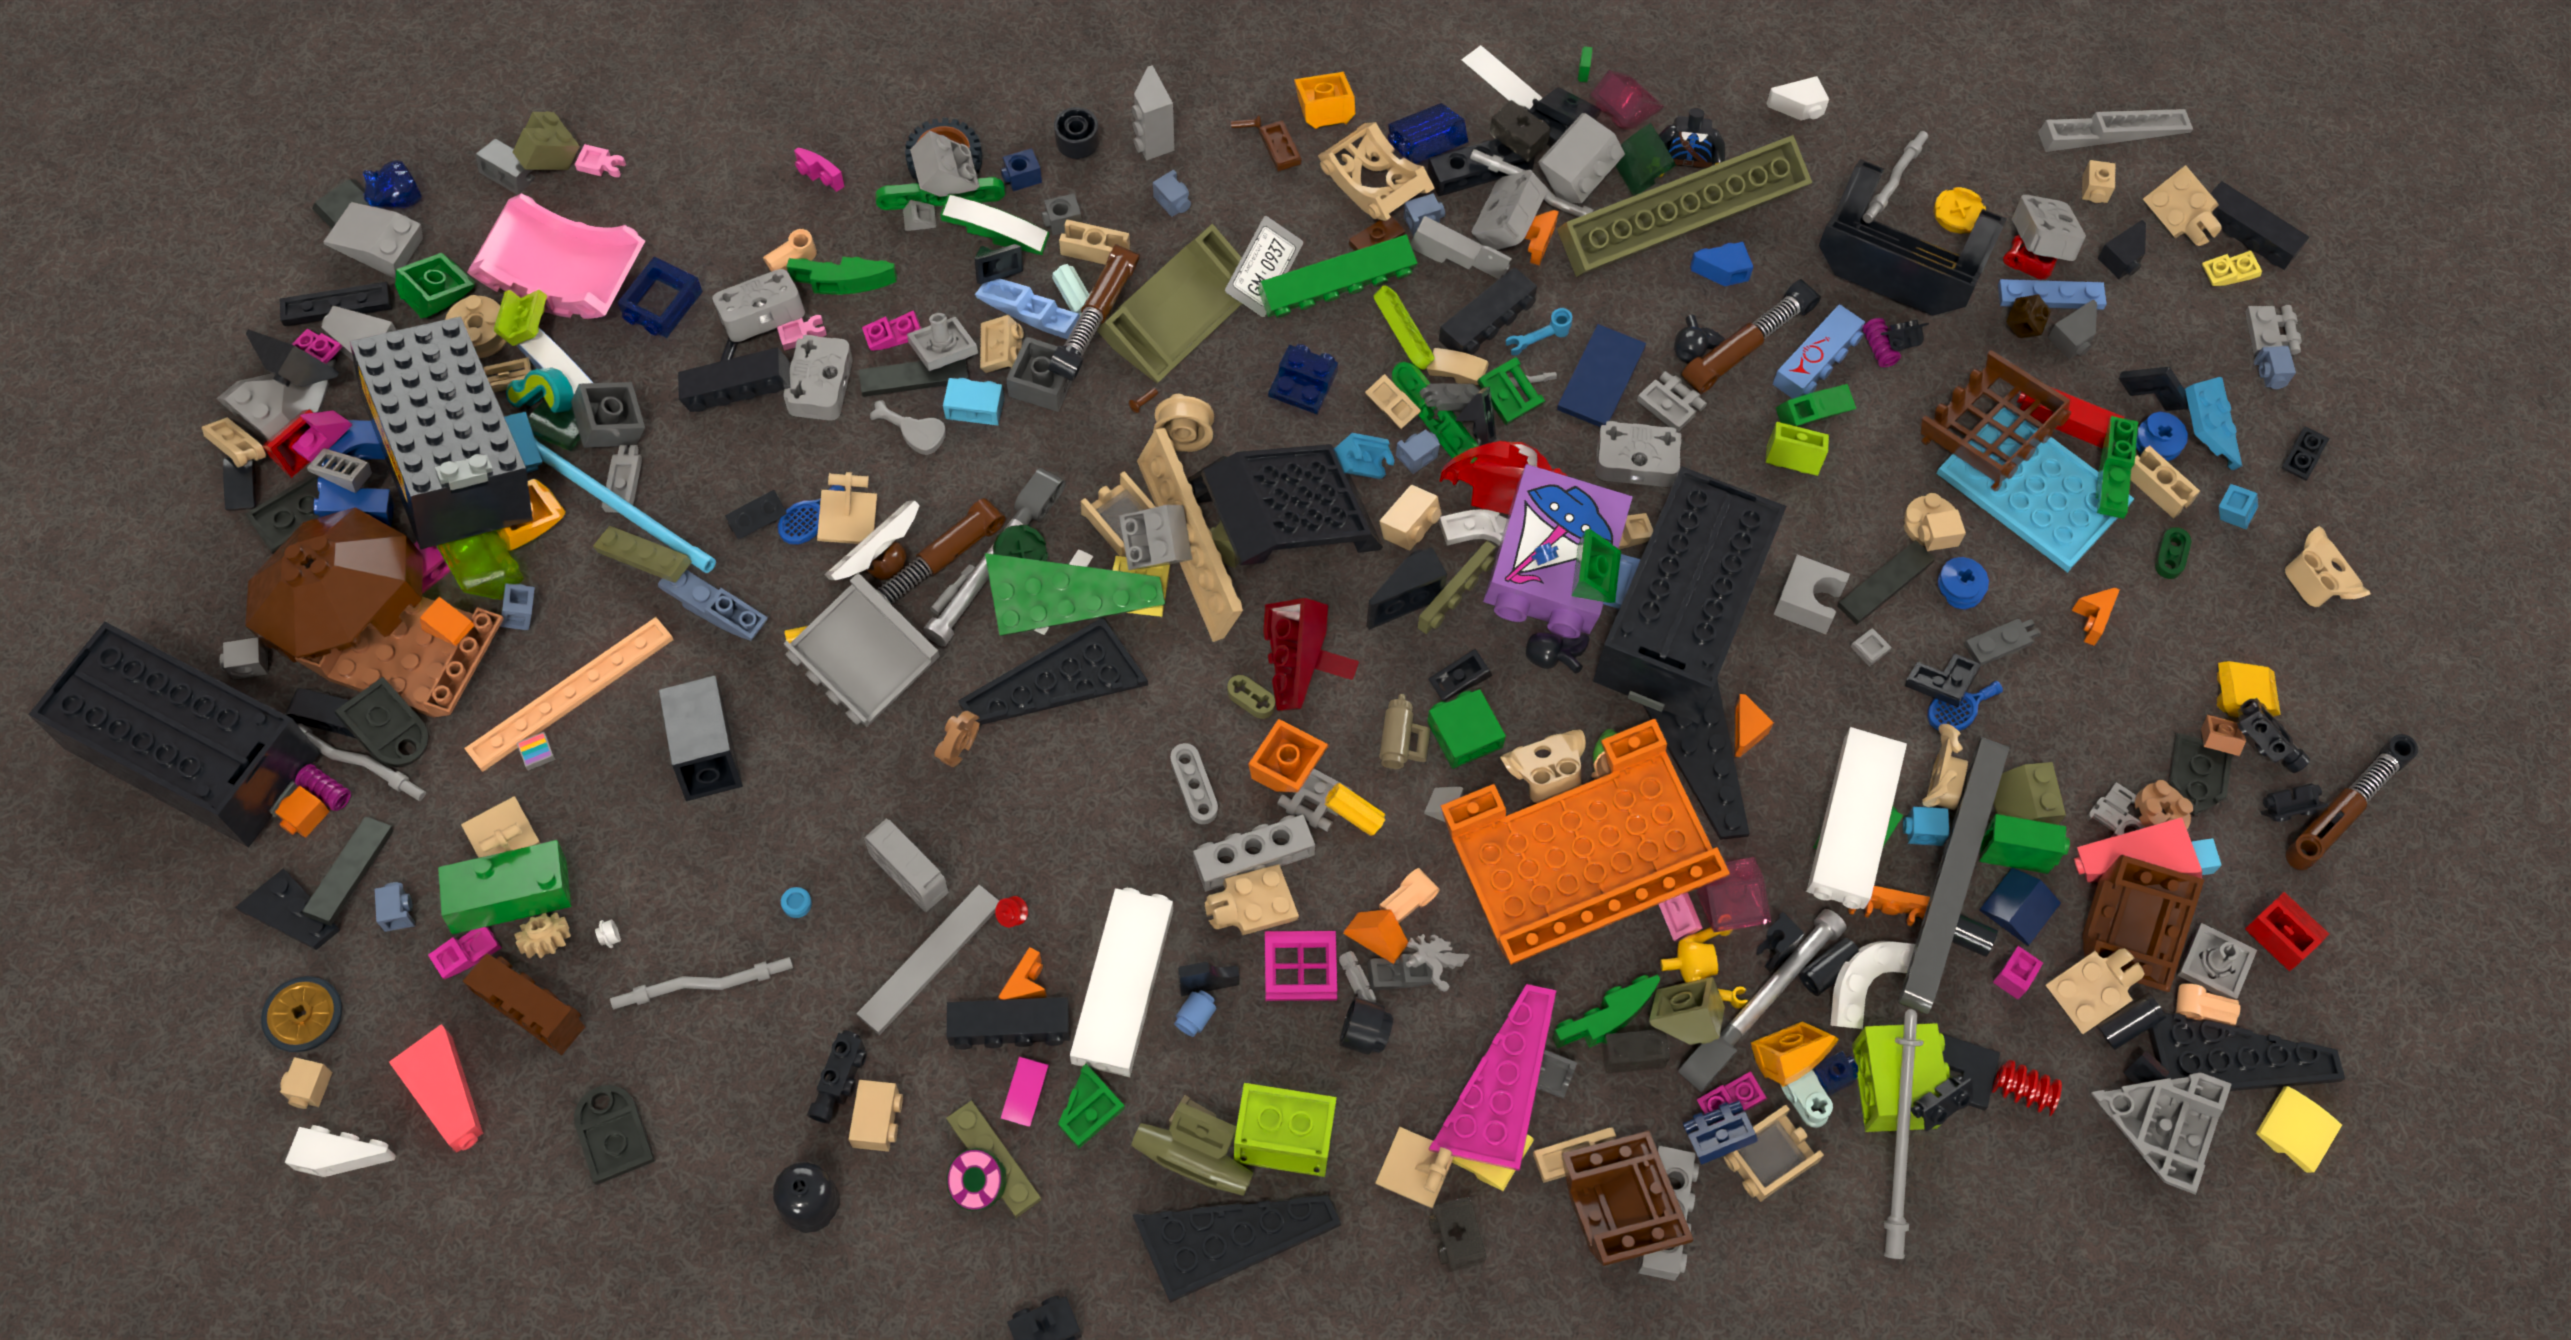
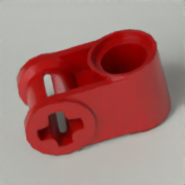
M2020 235L2015 236L2012 241V248L2003 256L2004 263L2037 279L2049 278L2058 258L2033 254L2032 251L2026 249L2025 244L2023 248L2020 247L2024 242Z

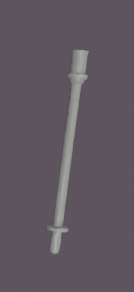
M1912 1009L1905 1012L1903 1038H1895V1043L1903 1045L1891 1216L1884 1221V1228L1887 1229L1884 1256L1894 1259L1905 1258V1233L1909 1231V1223L1906 1222L1903 1216L1915 1046H1922L1924 1042L1923 1040L1916 1039L1917 1013Z

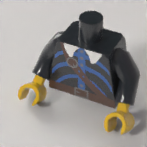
M1693 108L1689 111L1688 117H1676L1674 123L1668 125L1657 136L1653 152L1655 159L1648 165V173L1652 175V169L1655 166L1660 167L1658 177L1660 178L1664 175L1665 169L1661 164L1662 159H1664V164L1704 168L1725 161V142L1719 131L1712 128V120L1704 118L1705 113L1703 110Z

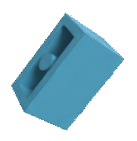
M949 378L943 403L945 419L999 425L1004 401L1002 385L991 381L977 382L966 378Z

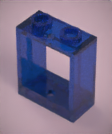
M654 256L618 301V305L623 319L632 325L637 323L652 335L657 336L659 334L668 338L703 291L698 277ZM656 280L680 291L661 316L637 306Z

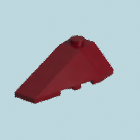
M1308 598L1265 604L1263 633L1264 639L1270 640L1272 650L1267 656L1268 662L1274 664L1276 674L1272 679L1277 711H1290L1302 708L1327 631V604Z

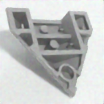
M330 360L327 365L335 368L336 360ZM271 373L237 381L216 399L235 416L237 414L242 416L264 435L268 441L302 411L308 409L313 411V413L321 411L329 386L328 380L303 387L290 383L289 387H286L273 380L275 375Z
M2196 1073L2179 1079L2171 1080V1078L2123 1086L2121 1089L2104 1092V1090L2091 1093L2164 1183L2196 1195L2205 1168L2204 1162L2218 1119L2223 1112L2231 1083L2204 1073Z

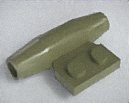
M1182 1102L1179 1103L1169 1130L1141 1123L1131 1144L1132 1147L1164 1168L1207 1187L1242 1196L1245 1195L1254 1174L1226 1155L1237 1127Z

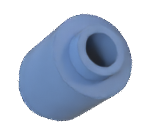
M1202 990L1199 993L1191 992L1176 1014L1175 1026L1191 1037H1194L1197 1032L1200 1033L1217 1009L1213 1004L1215 999Z

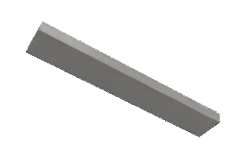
M978 885L857 1013L858 1018L878 1035H881L995 913L999 900L982 886Z

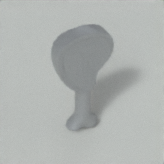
M883 400L876 401L874 404L875 410L870 413L871 420L885 419L899 426L905 442L920 454L929 455L934 453L946 437V428L939 419L925 418L917 420L911 417H902L889 410Z

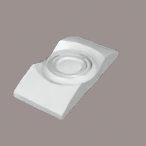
M906 501L824 575L829 580H839L868 569L872 560L885 551L896 539L905 536L918 511V503L916 501Z

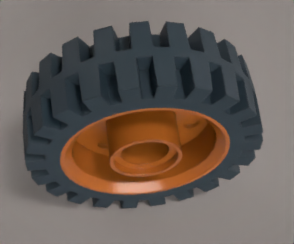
M938 118L932 119V125L926 121L922 123L923 129L917 126L914 129L915 134L911 133L908 137L909 141H906V162L910 175L913 179H916V183L919 182L910 149L929 130L936 134L944 135L959 144L966 145L971 151L976 172L979 173L981 170L982 150L979 138L971 127L968 129L966 123L962 122L959 125L957 119H953L949 123L948 118H942V123H939Z

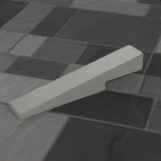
M2185 109L2096 112L2089 119L2046 120L2038 133L2045 152L2190 133L2193 127Z

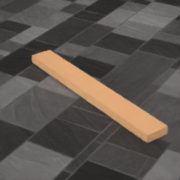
M657 617L653 618L464 749L482 772L517 749V742L537 735L673 641L672 635Z

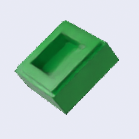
M1584 46L1582 48L1578 71L1579 82L1588 81L1593 47Z

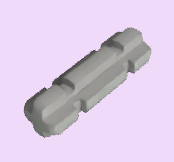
M1349 951L1339 957V962L1343 970H1346L1345 974L1354 993L1358 994L1359 998L1376 1003V996L1373 990L1369 989L1370 984L1361 966L1357 965L1358 960L1354 952Z

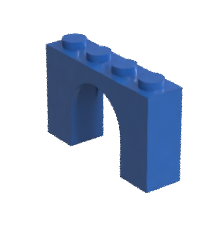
M348 420L352 426L329 448V450L361 460L385 459L371 421ZM325 459V461L321 464L322 467L328 462L329 459ZM334 462L329 469L332 470L337 463ZM342 466L338 472H341L345 467ZM320 476L318 477L317 486L320 493L319 498L314 500L315 515L323 517L356 507L391 527L394 501L390 489L360 488L354 493Z

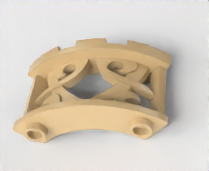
M1376 122L1364 123L1356 131L1318 155L1321 160L1320 166L1324 173L1330 175L1335 183L1373 219L1387 221L1391 218L1389 213L1418 193L1427 194L1434 189L1423 166L1416 165L1405 158L1399 160L1393 154L1395 149L1385 138ZM1362 137L1363 140L1359 144L1358 149H1356L1351 143ZM1343 148L1354 157L1353 159L1348 154H1342V160L1347 163L1344 166L1340 165L1335 157V154ZM1375 156L1378 161L1373 162L1371 158ZM1362 166L1372 171L1387 169V187L1371 188L1362 186Z

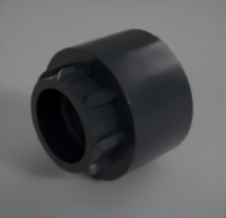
M1073 107L1062 111L1056 117L1054 122L1055 141L1058 150L1063 155L1080 159L1090 156L1095 152L1099 145V130L1097 118L1091 111L1085 108Z
M1355 996L1344 1020L1339 1046L1366 1055H1370L1372 1051L1382 1052L1386 1047L1392 1030V1015L1385 1012V1006Z

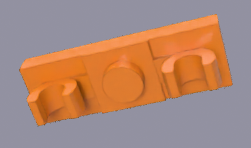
M1874 886L1871 899L1865 907V917L1868 918L1873 908L1880 909L1884 914L1888 915L1907 913L1909 914L1907 925L1912 926L1915 917L1924 918L1930 897ZM1848 908L1849 914L1853 915L1856 909Z

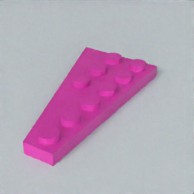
M1526 984L1508 1014V1018L1492 1041L1489 1050L1480 1061L1461 1093L1458 1102L1445 1120L1442 1129L1429 1147L1430 1152L1439 1153L1440 1147L1450 1150L1453 1157L1520 1171L1556 990Z

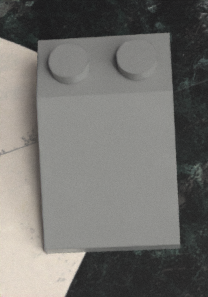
M351 202L324 240V244L395 278L396 269L407 264L422 242L423 235L420 223L400 213Z

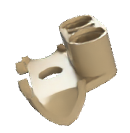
M2320 526L2308 535L2304 546L2305 550L2285 568V573L2303 599L2314 607H2320L2333 595H2340L2341 599H2357L2371 594L2363 586L2359 577L2335 545L2327 538L2324 529ZM2331 561L2336 562L2341 567L2342 572L2336 570Z
M1941 724L1939 732L1941 734L1942 747L1934 763L1927 797L1922 799L1926 807L1938 805L1956 810L1963 790L1968 761L1951 756L1952 751L1958 753L1963 750L1958 741L1961 733L1949 724Z
M1572 730L1563 734L1552 735L1545 738V740L1528 746L1517 747L1513 751L1500 756V758L1514 777L1519 780L1524 779L1529 783L1531 800L1535 803H1540L1582 785L1580 757L1585 750V735L1582 730ZM1541 749L1548 750L1551 753L1546 758H1539L1535 755Z

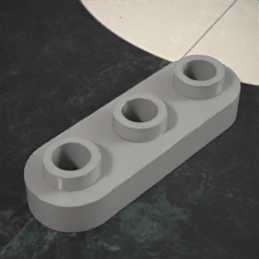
M1179 744L1172 750L1170 758L1171 766L1185 804L1193 821L1198 824H1209L1217 817L1218 804L1199 752L1191 744ZM1182 758H1188L1190 762L1187 764H1182L1180 760ZM1195 782L1199 784V787L1192 789L1189 785ZM1204 807L1209 811L1206 814H1201L1198 810Z

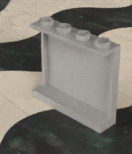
M857 573L850 580L852 585L791 643L786 641L784 645L788 650L785 655L796 666L801 663L808 670L805 675L816 686L822 683L828 689L825 694L834 704L838 705L841 702L848 709L845 714L856 725L861 722L868 727L940 655L938 650Z

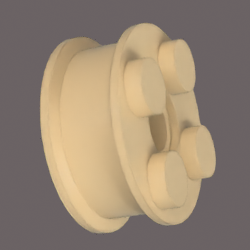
M471 295L453 305L446 315L445 320L461 316L479 358L488 357L499 352L507 343L506 340L494 332L500 305L491 298Z
M1173 394L1170 398L1160 402L1156 407L1155 419L1157 422L1154 425L1153 432L1155 429L1165 428L1169 439L1173 442L1175 451H1197L1205 448L1212 441L1213 429L1211 425L1214 422V412L1208 403L1194 397Z

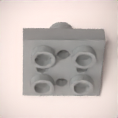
M943 313L931 315L929 318L930 326L907 334L908 343L929 371L978 354L976 343L956 317L947 319Z
M2201 923L2197 927L2178 976L2202 986L2218 996L2237 1000L2257 950ZM2208 974H2210L2211 977H2215V978H2214V979H2210V978L2208 977Z

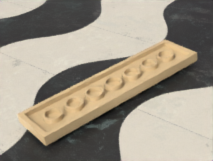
M1165 428L1155 429L1139 456L1137 463L1156 507L1163 505H1183L1192 560L1180 562V565L1211 639L1215 642L1225 638L1243 611L1242 603L1235 593L1231 577L1226 572L1221 554L1217 551L1212 539V533L1202 516L1201 507L1196 502L1192 486L1188 483L1183 471V465L1175 453L1173 442L1169 439Z

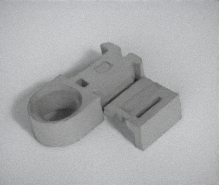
M2117 782L2111 788L2106 798L2101 797L2086 817L2088 822L2091 818H2094L2112 830L2114 833L2111 837L2124 834V829L2127 826H2133L2137 830L2145 828L2141 821L2128 813L2129 810L2126 809L2130 802L2132 804L2135 803L2136 795Z

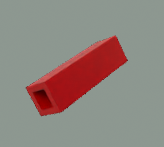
M2052 388L2070 399L2069 411H2071V415L2062 426L2058 425L2055 429L2090 444L2103 448L2110 417L2125 418ZM2022 391L2017 400V403L2021 404L2020 409L2024 412L2035 402L2034 399ZM2041 404L2030 416L2044 424L2054 412Z

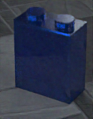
M1442 103L1388 124L1390 133L1388 134V142L1403 157L1408 158L1414 164L1469 142L1465 119Z

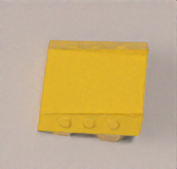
M2231 661L2218 663L2217 681L2221 685L2222 692L2217 697V706L2220 710L2228 713L2229 716L2238 717L2237 710L2240 709L2245 701L2258 698L2261 703L2266 705L2267 710L2273 717L2281 715L2273 670L2269 667Z

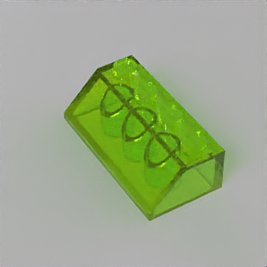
M496 530L436 545L464 593L502 600L506 583L520 584L524 580L523 575L518 569V563L511 557L506 549L505 541L499 537Z

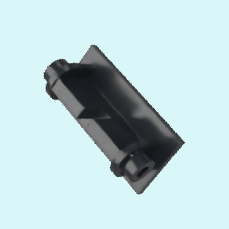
M1917 319L1890 325L1891 331L1882 332L1881 335H1889L1890 346L1895 351L1920 346L1924 341L1922 327L1929 325V322L1919 324Z
M772 490L726 514L725 517L731 531L735 533L739 540L781 518L787 512L775 490Z
M2310 783L2294 787L2293 799H2291V792L2288 789L2267 794V797L2263 798V804L2268 810L2260 811L2261 815L2273 818V821L2281 822L2290 820L2292 815H2312L2317 813V809L2329 806L2327 803L2319 801V796L2322 795L2321 787Z
M1959 1075L1957 1077L1951 1076L1935 1088V1093L1940 1096L1939 1098L1929 1092L1913 1103L1911 1112L1916 1118H1924V1130L1926 1132L1936 1125H1941L1959 1109H1964L1973 1100L1971 1078L1965 1081Z

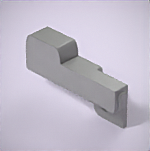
M1426 216L1423 217L1411 241L1413 250L1442 263L1447 258L1467 269L1474 266L1498 279L1506 274L1510 266L1511 258L1491 247L1483 246Z

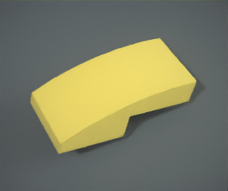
M2252 251L2231 258L2226 254L2202 263V267L2212 286L2242 282L2260 277L2262 274V270Z

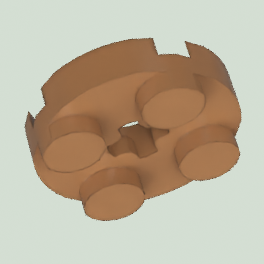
M970 711L962 712L958 718L951 716L945 726L947 734L944 741L940 742L934 754L935 757L950 767L958 765L962 761V758L958 757L963 749L969 751L977 736L980 723L975 720L980 719L979 716Z
M2158 780L2147 785L2138 792L2135 798V808H2140L2142 816L2139 819L2145 828L2182 817L2186 829H2188L2191 822L2190 813L2193 811V805L2187 798H2183L2176 789L2169 786L2166 781ZM2162 808L2165 810L2166 814H2163L2161 812Z

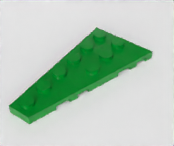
M985 553L1000 636L1165 605L1161 578L1158 576Z

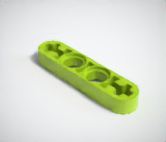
M1383 285L1374 294V300L1412 363L1418 368L1425 370L1435 360V357L1398 295L1390 287Z

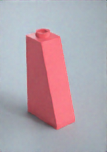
M2182 817L2077 847L2078 857L2074 858L2078 874H2084L2089 883L2099 882L2101 876L2120 855L2202 879V869Z
M441 1024L389 1061V1063L448 1145L454 1151L459 1152L460 1150H467L477 1142L478 1137L483 1134L453 1037Z

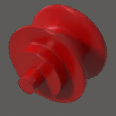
M1018 896L1004 898L996 905V918L1002 926L1007 928L1021 925L1028 917V907L1025 901Z

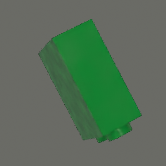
M1996 814L1985 829L1980 846L1979 862L2049 874L2053 867L2059 864L2061 857L2068 853L2070 839L2066 837V826Z

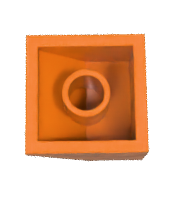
M1278 719L1248 764L1251 778L1276 792H1299L1328 748V744Z

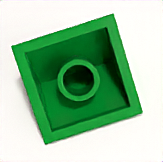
M1585 529L1578 543L1571 596L1615 603L1621 550L1591 529Z

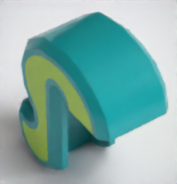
M553 367L531 370L524 379L512 381L506 390L508 402L516 408H520L524 404L533 406L544 397L554 413L569 411L572 407L571 400L574 396L569 380L562 371Z

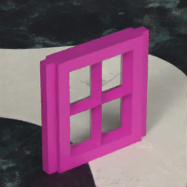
M1265 931L1266 1001H1337L1336 931ZM1326 947V963H1304L1303 948ZM1275 948H1298V963H1276ZM1276 969H1298V984H1276ZM1304 969H1326V984H1304Z

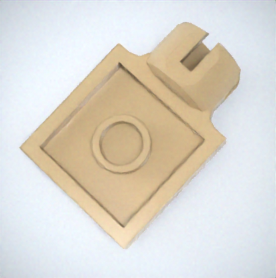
M2186 165L2143 198L2175 238L2186 234L2194 244L2201 246L2209 242L2206 235L2202 232L2205 228L2214 238L2221 231V224L2212 213L2219 204Z
M1279 864L1225 878L1223 882L1225 890L1209 895L1207 901H1205L1207 917L1213 915L1214 918L1209 920L1214 929L1237 926L1242 935L1296 921L1299 917Z
M2125 948L2117 950L2106 958L2100 957L2094 951L2051 980L2046 986L2081 1033L2084 1034L2133 1001L2129 996L2128 989L2143 978L2144 971L2139 963H2135L2124 972L2121 970L2122 966L2134 959L2133 955Z

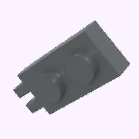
M1431 383L1420 391V395L1425 399L1424 402L1428 407H1436L1439 411H1463L1480 390L1475 384Z
M2016 619L1966 640L1964 646L1972 659L1983 666L2034 643L2033 638L2038 637L2041 633L2038 628L2027 631V629L2035 625L2032 619L2023 623L2020 619Z

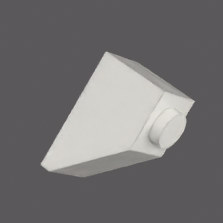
M1816 76L1771 88L1767 105L1769 108L1799 120L1817 119L1824 115L1829 98Z

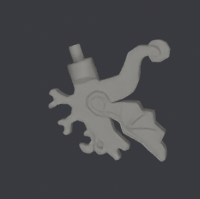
M1424 934L1416 938L1420 945L1413 938H1410L1407 947L1414 948L1417 952L1409 957L1406 966L1416 968L1426 963L1432 969L1431 980L1441 991H1447L1449 989L1448 983L1440 980L1443 967H1450L1452 969L1456 966L1462 967L1469 958V954L1451 953L1453 949L1449 947L1451 942H1446L1436 935H1431L1430 939L1433 940L1430 941V944L1424 941Z

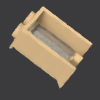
M1124 471L1120 474V485L1112 490L1107 486L1102 487L1098 492V500L1092 504L1086 498L1081 500V515L1085 516L1117 554L1122 557H1126L1119 516L1155 508L1154 504Z
M1787 1105L1753 1127L1758 1142L1724 1156L1728 1167L1733 1172L1738 1171L1745 1180L1742 1184L1747 1193L1753 1198L1756 1196L1760 1202L1810 1167L1819 1163L1824 1156L1820 1150L1814 1154L1805 1142L1807 1134L1802 1127L1796 1129L1786 1115L1790 1110Z

